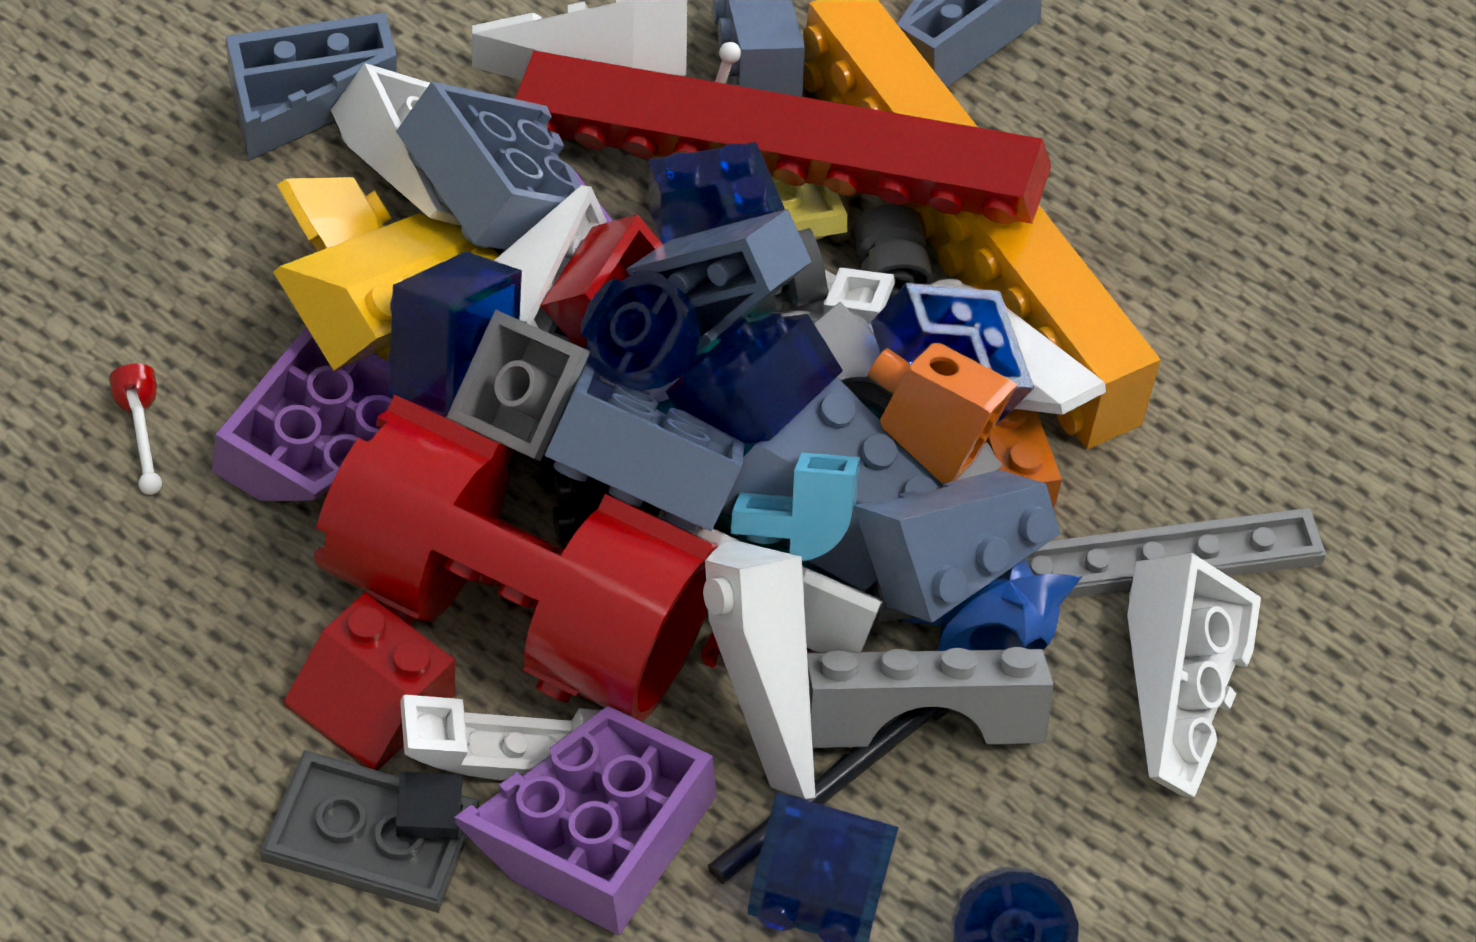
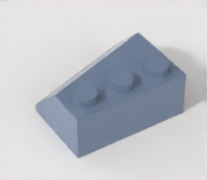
M431 81L396 131L410 151L408 155L411 161L424 171L436 188L434 191L436 197L445 206L449 207L461 224V232L464 237L479 248L487 249L492 247L507 250L580 187L574 169L560 160L558 156L564 145L559 134L552 131L548 132L546 124L552 116L545 105Z
M586 360L545 453L546 457L555 460L553 467L560 473L578 481L584 482L590 476L610 485L608 492L627 504L640 507L643 501L663 509L665 510L663 517L684 530L696 532L698 526L712 532L742 468L744 443L683 410L670 408L667 414L656 409L658 402L649 396V392L632 383L627 385L617 383L613 387L600 380L604 368Z
M834 375L758 441L743 457L742 468L721 512L732 518V510L740 492L793 497L794 470L801 452L860 457L859 488L856 505L866 502L879 504L898 499V494L911 491L924 493L942 488V483L882 428L880 420ZM855 508L849 527L840 542L822 556L802 561L803 564L815 571L862 592H866L878 580ZM782 538L781 541L777 542L779 545L790 550V539Z

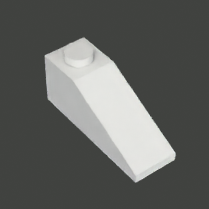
M581 185L487 267L478 287L474 288L470 293L466 310L480 340H482L495 310L547 333L554 334L557 324L540 304L591 228L607 222L591 186Z

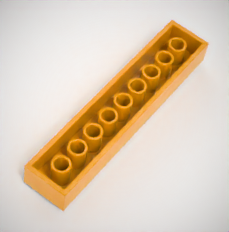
M815 0L809 3L807 24L803 30L805 47L803 85L808 92H816L823 101L978 127L878 0ZM908 202L904 205L913 208L920 214L925 238L936 250L939 263L949 277L955 276L962 284L987 292L1105 382L1106 393L1063 415L1057 414L1060 425L1068 434H1075L1088 450L1143 424L1161 359L1040 205L1038 206L1033 224L1014 221L1011 224H999L987 219L984 215L963 211L955 215L945 214L935 210L930 205Z

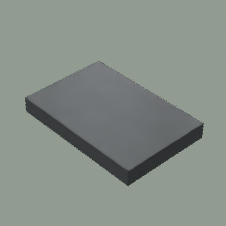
M304 750L260 853L262 862L439 913L468 836L459 828V839L396 837L400 777ZM462 795L461 812L470 805H473L476 809L479 807L478 799Z

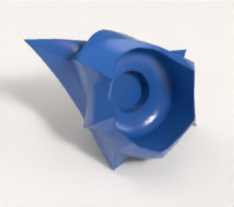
M1022 560L931 623L914 616L902 622L940 625L938 651H946L952 648L1006 650L1011 647L1044 650L1054 637L1060 613V604L1080 581L1082 576L1068 574L1034 575L1027 561Z

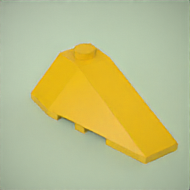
M354 177L285 179L277 184L303 232L318 252L385 226L384 223L392 219L377 192L374 190L365 195ZM409 339L377 352L379 357L415 378Z

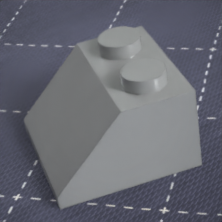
M495 310L446 418L541 461L590 351Z

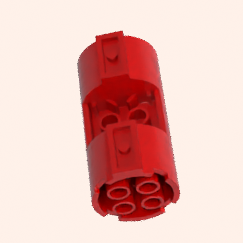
M394 395L387 411L377 417L376 426L381 429L368 441L361 438L356 440L330 486L316 529L326 533L324 548L319 547L314 553L316 566L320 570L365 591L371 597L383 602L382 605L410 626H412L415 618L435 622L436 617L441 615L452 604L468 580L476 583L480 581L490 586H494V584L500 586L497 592L499 595L524 607L536 608L526 638L524 650L525 666L523 671L539 678L535 687L537 690L565 703L569 702L572 695L583 697L604 708L609 706L641 722L644 721L660 704L681 671L701 630L708 612L703 596L706 582L705 560L718 545L640 508L604 494L598 510L593 512L584 521L566 548L561 549L499 519L508 485L507 465L514 449L419 404Z

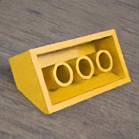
M419 213L279 266L273 273L333 371L466 315L470 293L474 288L478 287L487 267L499 255L492 247L483 249L469 242L462 234L461 226L435 220Z

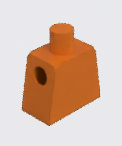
M932 343L912 364L889 348H886L875 360L867 375L893 394L880 419L882 428L942 484L957 480L977 459L1017 387V384L1012 380L941 343Z

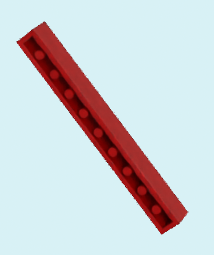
M533 51L515 97L517 100L547 106L552 116L546 124L548 132L557 133L562 139L577 141L590 149L601 150L606 146L626 150L628 153L644 159H650L654 155L672 158L683 165L693 168H700L704 164L722 167L742 177L760 174L776 177L779 181L792 186H802L804 183L826 186L835 193L847 196L854 195L856 192L879 196L882 200L895 205H905L908 202L930 205L935 210L945 214L955 215L961 211L984 215L987 219L999 224H1011L1014 221L1033 224L1051 169L1043 138L540 51Z

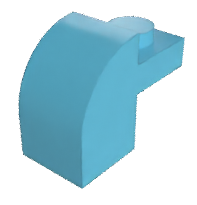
M801 452L794 470L793 497L740 492L732 510L731 534L746 535L749 541L761 544L777 543L782 538L790 539V554L801 556L802 561L822 556L840 542L849 527L854 512V505H856L858 497L860 457Z

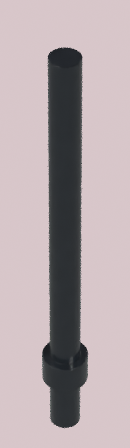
M922 707L904 712L888 721L875 734L868 747L854 748L814 780V798L802 799L797 796L791 798L708 864L710 873L721 884L726 883L931 718L939 720L952 709Z

